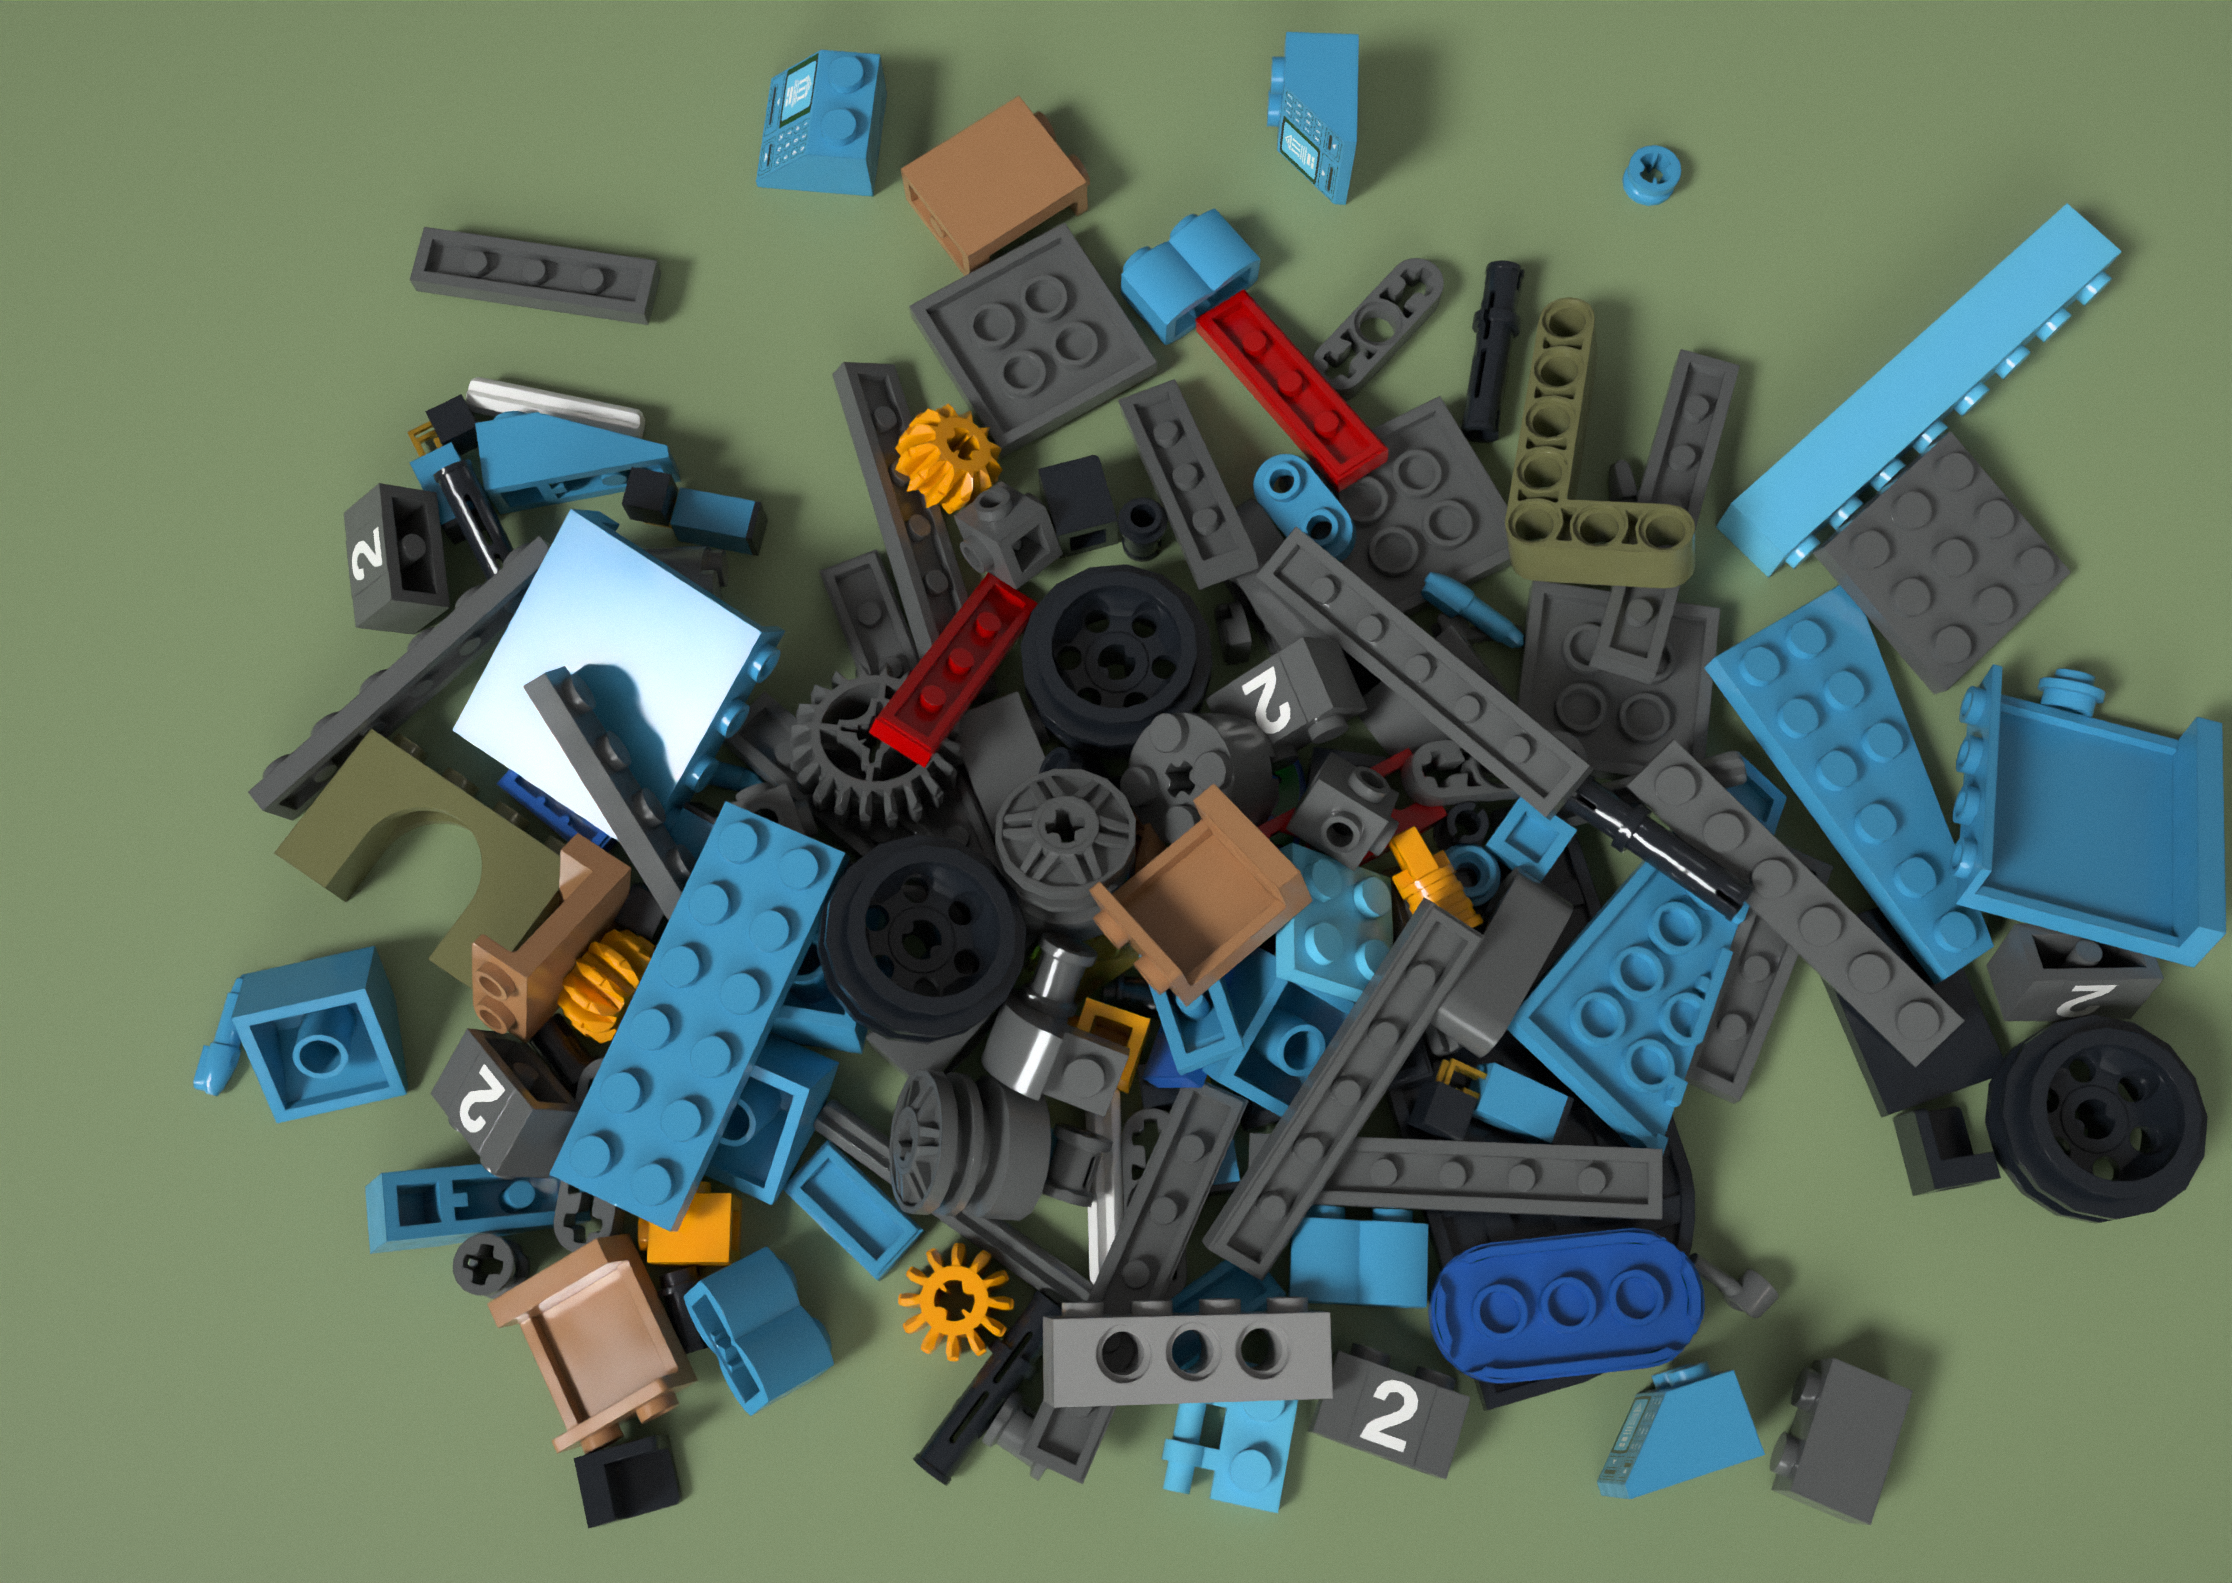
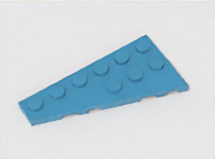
M1839 585L1714 657L1704 669L1932 982L1937 984L1994 947L1981 911L1956 904L1957 877L1951 876L1949 872L1950 859L1955 847L1954 841L1867 617L1846 591Z
M1742 756L1746 768L1747 781L1742 785L1726 788V790L1774 835L1787 796ZM1643 860L1526 994L1507 1030L1632 1148L1663 1149L1664 1154L1669 1139L1665 1136L1674 1108L1681 1105L1688 1082L1684 1079L1696 1045L1702 1043L1733 955V952L1730 951L1738 924L1745 920L1749 906L1744 902V906L1730 922L1717 910Z

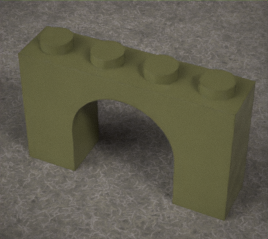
M370 729L274 854L344 902H347L389 846L405 833L431 824H450L472 832L481 853L482 871L480 883L467 908L428 960L473 990L472 943L481 934L488 936L511 952L517 951L559 907L560 850L565 844L551 835L542 844L524 832L530 822L501 801H498L493 809H490L475 799L474 796L480 789L463 775L450 767H447L444 773L440 775L426 766L424 763L430 755L405 736L398 733L390 742L373 729Z

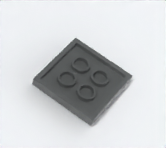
M1065 222L909 306L913 321L980 427H990L987 438L991 443L1002 448L999 454L1001 459L1157 373V361Z
M1440 396L1371 429L1388 448V461L1339 493L1310 460L1306 461L1354 522L1356 543L1350 555L1341 563L1407 617L1433 605L1421 595V591L1425 586L1424 579L1429 572L1446 575L1469 587L1511 565L1505 526L1507 504ZM1286 475L1279 478L1278 485L1283 493L1292 488L1294 477ZM1326 521L1317 523L1312 529L1311 537L1316 540L1326 538L1331 533L1332 524Z
M1951 431L1938 437L1813 552L1816 558L1933 694L1947 691L2071 573Z
M1533 581L1529 588L1523 637L1524 645L1521 650L1515 705L1547 731H1565L1576 737L1586 751L1587 764L1594 769L1590 774L1594 778L1613 781L1636 775L1673 739L1695 760L1705 758L1713 680L1704 667L1716 657L1720 608L1682 602L1675 603L1658 670L1650 685L1589 666L1610 591Z

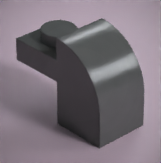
M1012 988L1007 1000L1001 1004L983 1051L981 1062L984 1068L1001 1083L1029 1098L1039 1101L1041 1094H1045L1105 1117L1128 1060L1130 1048L1068 1025V1018L1054 1017L1036 1010L1019 998L1018 993L1020 990Z

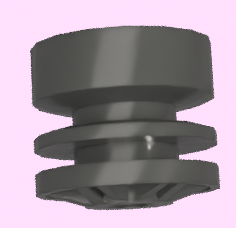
M1052 769L1028 777L1007 795L996 816L995 832L999 872L1015 890L1028 933L1041 937V934L1044 932H1055L1075 938L1081 942L1103 935L1104 933L1093 920V917L1101 909L1089 892V889L1100 881L1112 894L1135 875L1136 818L1126 796L1106 778L1083 769ZM1070 839L1071 842L1062 843L1061 840Z
M917 1069L907 1078L901 1090L891 1126L889 1145L890 1179L894 1197L901 1210L910 1214L929 1215L934 1212L942 1216L954 1217L965 1209L968 1215L977 1218L1017 1221L1032 1213L1042 1195L1049 1170L1051 1127L1050 1113L1044 1094H1041L1039 1101L1009 1088L993 1076L983 1075L974 1083L968 1074L949 1072L945 1075L944 1072Z

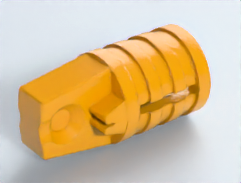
M1415 826L1391 838L1388 845L1402 872L1391 878L1403 901L1407 900L1412 915L1425 897L1473 929L1484 923L1480 914H1476L1472 901L1464 893L1462 883L1454 875L1456 871L1444 850L1432 855Z

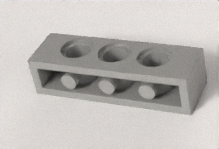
M1267 1297V1310L1241 1311L1240 1298L1199 1299V1312L1173 1313L1172 1300L1131 1301V1314H1104V1302L1101 1301L1062 1302V1316H1043L1044 1402L1057 1408L1333 1399L1330 1312L1308 1309V1297ZM1259 1328L1268 1340V1353L1259 1365L1249 1367L1242 1358L1241 1344L1244 1337L1250 1331ZM1192 1330L1201 1342V1354L1193 1366L1181 1370L1173 1360L1172 1346L1175 1339L1181 1333ZM1125 1332L1133 1344L1132 1359L1122 1370L1111 1372L1103 1362V1345L1114 1333Z

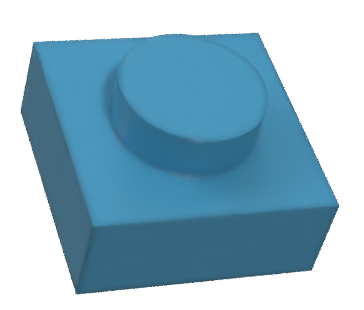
M1519 797L1484 848L1497 861L1510 870L1519 866L1539 881H1542L1577 830L1556 815L1550 821L1522 797Z

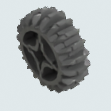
M886 662L880 670V675L868 676V670L860 663L856 669L855 679L848 680L835 671L834 676L831 678L832 690L814 685V689L811 692L812 704L799 703V708L796 711L797 725L791 726L789 731L790 746L793 747L792 752L789 753L790 767L794 773L799 774L797 776V784L802 794H813V806L817 809L818 813L835 807V821L839 823L840 827L853 815L860 817V827L865 833L872 827L873 819H885V825L893 832L898 826V815L905 814L909 819L918 824L919 820L923 817L922 804L939 809V806L943 803L942 790H953L957 783V771L955 769L960 768V765L963 764L964 749L954 740L963 734V729L959 722L925 768L883 741L880 749L876 750L875 762L871 764L870 753L872 752L873 745L877 744V738L870 734L869 731L876 717L913 669L909 670L900 679L894 678L892 668ZM830 760H838L839 766L854 769L860 774L862 780L843 773ZM897 774H904L898 778L889 780L891 777Z

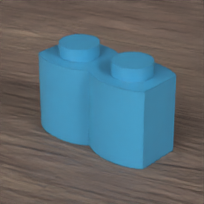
M1216 209L1209 210L1199 216L1197 214H1190L1173 228L1169 241L1159 244L1152 249L1149 246L1142 247L1129 257L1124 264L1123 273L1121 274V296L1164 345H1168L1192 331L1196 327L1195 319L1239 291L1243 289L1247 291L1258 280L1261 259Z
M1312 1205L1305 1218L1302 1219L1290 1238L1288 1297H1308V1303L1415 1309L1427 1307L1428 1224L1413 1223V1211L1404 1209H1372V1221L1345 1219V1207Z
M767 1246L700 1280L684 1295L686 1307L697 1331L707 1346L717 1356L721 1371L730 1390L750 1416L817 1379L834 1365L831 1355V1339L828 1331L818 1319L811 1317L800 1305L797 1295L798 1284L793 1270L784 1260L778 1259Z

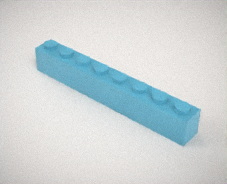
M2068 203L2064 205L1730 504L1716 528L1768 578L1785 563L1796 569L1819 547L1821 542L1815 536L1824 527L1830 524L1837 531L1862 508L1864 503L1858 497L1866 489L1872 486L1879 492L1906 467V464L1900 459L1908 451L1914 448L1921 454L1931 443L1945 433L1948 426L1942 421L1955 410L1963 417L1974 408L1990 391L1984 383L1995 373L2003 380L2007 378L2031 354L2025 346L2034 337L2037 336L2044 343L2049 340L2071 318L2072 315L2066 308L2076 299L2084 306L2091 302L2113 279L2105 271L2122 251Z

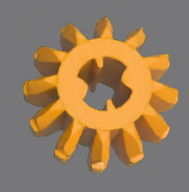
M949 403L942 408L936 409V411L928 408L924 413L918 414L909 424L907 430L900 436L899 443L895 447L901 456L895 470L909 476L911 479L907 492L919 490L925 496L926 508L937 505L940 502L948 514L961 510L975 501L980 493L990 489L998 481V476L1002 472V468L997 462L1002 448L988 441L987 436L990 427L979 428L974 424L971 410L958 416Z
M614 929L606 933L600 943L596 941L590 943L588 951L582 958L575 959L576 965L572 972L563 978L562 985L564 988L559 993L557 1004L563 1009V1014L572 1021L571 1025L586 1037L591 1036L600 1044L613 1040L656 946L641 935L638 937L629 929L621 932Z
M955 1243L951 1251L952 1266L945 1265L943 1257L935 1248L927 1251V1260L935 1272L928 1278L919 1269L910 1267L906 1272V1276L912 1282L923 1287L921 1294L903 1293L898 1297V1303L903 1307H921L922 1313L909 1318L903 1323L905 1332L908 1334L917 1333L930 1325L932 1328L921 1344V1350L927 1354H932L938 1348L944 1335L948 1336L946 1355L947 1359L952 1362L960 1360L962 1338L965 1337L968 1338L971 1349L977 1356L986 1354V1344L978 1331L986 1327L995 1336L1004 1337L1007 1328L1001 1322L990 1317L991 1311H1012L1015 1306V1301L1012 1298L991 1296L992 1291L1003 1287L1009 1282L1010 1278L1005 1270L998 1271L982 1279V1275L991 1263V1254L982 1250L975 1257L970 1268H966L967 1251L963 1243ZM962 1284L963 1292L975 1299L974 1306L970 1313L962 1309V1313L965 1316L964 1319L951 1321V1313L945 1308L939 1307L940 1297L943 1292L949 1296L952 1294L948 1288L951 1285Z

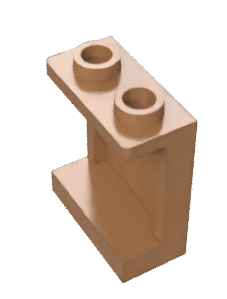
M1020 96L1015 97L901 168L906 200L964 276L990 263V255L1069 206L1076 216L1088 210L1087 186L1090 185V178L1084 165L1074 154L1065 155L1056 143L1055 132L1045 115L1040 111L1032 113Z
M1214 783L1193 800L1202 818L1197 824L1112 894L1100 881L1089 889V892L1101 909L1093 917V920L1117 949H1120L1128 942L1141 956L1133 964L1147 983L1159 995L1170 988L1186 1007L1313 901L1301 872Z
M577 833L560 850L559 907L517 951L511 952L484 934H481L472 943L473 1007L479 1019L487 1027L500 1034H505L508 1031L526 1044L560 1008L557 1001L559 993L564 988L562 985L563 978L572 972L576 965L575 959L582 958L588 951L590 943L595 941L600 943L606 933L614 929L618 932L626 930V927L617 923L614 919L629 896L631 867Z
M630 1234L596 1238L487 1303L498 1328L519 1324L567 1429L565 1433L551 1440L557 1454L582 1447L586 1455L614 1444L624 1437L620 1428L622 1424L638 1416L641 1424H644L664 1415L680 1404L675 1394L698 1381Z

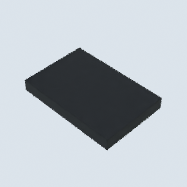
M1879 907L1857 914L1856 916L1964 1020L1954 1032L1915 1067L1821 977L1881 1118L1992 1079L2003 1060V1056L1964 969L1961 968L1943 981L1934 984Z

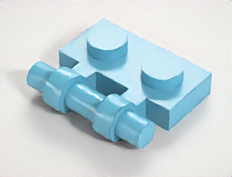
M1245 1362L1249 1367H1255L1259 1365ZM1298 1400L1179 1404L1172 1440L1165 1438L1161 1458L1168 1461L1163 1489L1190 1494L1195 1467L1214 1470L1210 1499L1278 1513ZM1207 1404L1226 1408L1218 1449L1199 1445Z

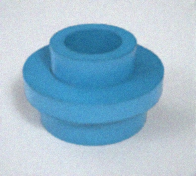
M2056 669L2054 678H2040L2037 687L2039 691L2043 692L2041 705L2087 717L2093 716L2096 704L2104 702L2106 692L2094 686L2095 676L2070 669Z
M1457 844L1447 849L1445 854L1455 871L1459 868H1469L1477 876V885L1470 888L1464 887L1463 890L1467 898H1470L1473 908L1486 904L1494 896L1500 884V868L1494 856L1488 850L1476 844Z

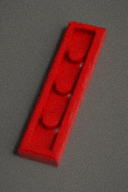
M1245 289L1195 319L1196 332L1338 493L1388 461V448Z
M988 572L876 717L869 733L925 768L1026 630L1031 613L1038 603Z

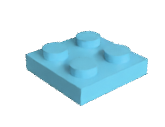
M1290 843L1279 850L1301 872L1313 901L1276 932V977L1357 1002L1393 946L1391 878L1359 866L1353 871L1328 855Z

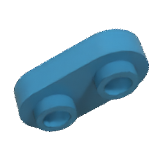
M1280 454L1269 458L1260 466L1253 483L1255 497L1287 538L1293 529L1298 527L1339 562L1345 560L1352 552L1356 543L1354 522L1308 463L1292 454ZM1286 475L1294 477V484L1289 491L1285 493L1274 491L1275 482L1280 477ZM1326 521L1332 524L1331 533L1326 538L1316 540L1311 537L1312 529L1317 523Z

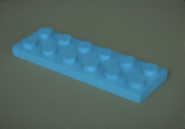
M725 801L549 1173L550 1176L670 1232H678L820 924L821 911L851 858L849 855Z

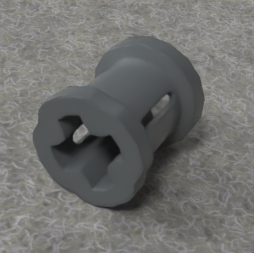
M1044 932L1041 934L1038 942L1042 953L1030 983L1022 984L1018 996L1025 1004L1042 1013L1059 1018L1074 1017L1078 1008L1077 1003L1074 1001L1077 989L1086 967L1095 965L1098 954L1092 947L1075 938L1055 932Z
M1056 1123L1053 1134L1058 1139L1049 1164L1042 1193L1073 1205L1091 1207L1094 1199L1091 1187L1102 1153L1110 1152L1113 1141L1083 1128Z
M477 1234L468 1238L458 1247L453 1258V1274L456 1282L464 1291L477 1296L495 1299L528 1279L530 1275V1260L524 1254L519 1243L493 1234ZM484 1259L503 1261V1269L500 1275H488L481 1272V1265Z
M1014 1390L990 1425L982 1442L989 1447L995 1444L1002 1447L1031 1467L1030 1476L1039 1481L1047 1468L1019 1455L1037 1412L1023 1403L1024 1395Z

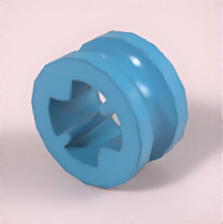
M1651 145L1638 149L1631 157L1629 165L1625 169L1622 179L1624 191L1633 201L1646 206L1659 205L1667 201L1680 180L1682 172L1680 161L1673 152L1665 147ZM1645 167L1647 168V173H1650L1652 168H1655L1663 174L1659 184H1657V178H1653L1651 183L1642 178L1641 175Z

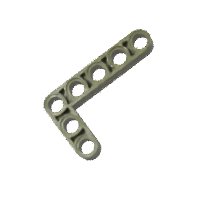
M1573 297L1559 298L1549 303L1542 310L1538 322L1505 518L1511 566L1516 574L1532 581L1663 589L1677 587L1685 583L1693 575L1696 567L1695 524L1689 512L1680 506L1670 504L1576 500L1598 359L1594 310L1584 300ZM1542 538V540L1540 541H1530L1532 539ZM1596 542H1608V543H1606V544H1600V545H1595V544H1594V543H1596ZM1663 545L1673 546L1671 548H1659V546Z

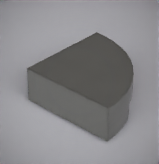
M1234 601L1217 604L1214 609V616L1224 662H1227V666L1249 662L1252 640L1241 602Z

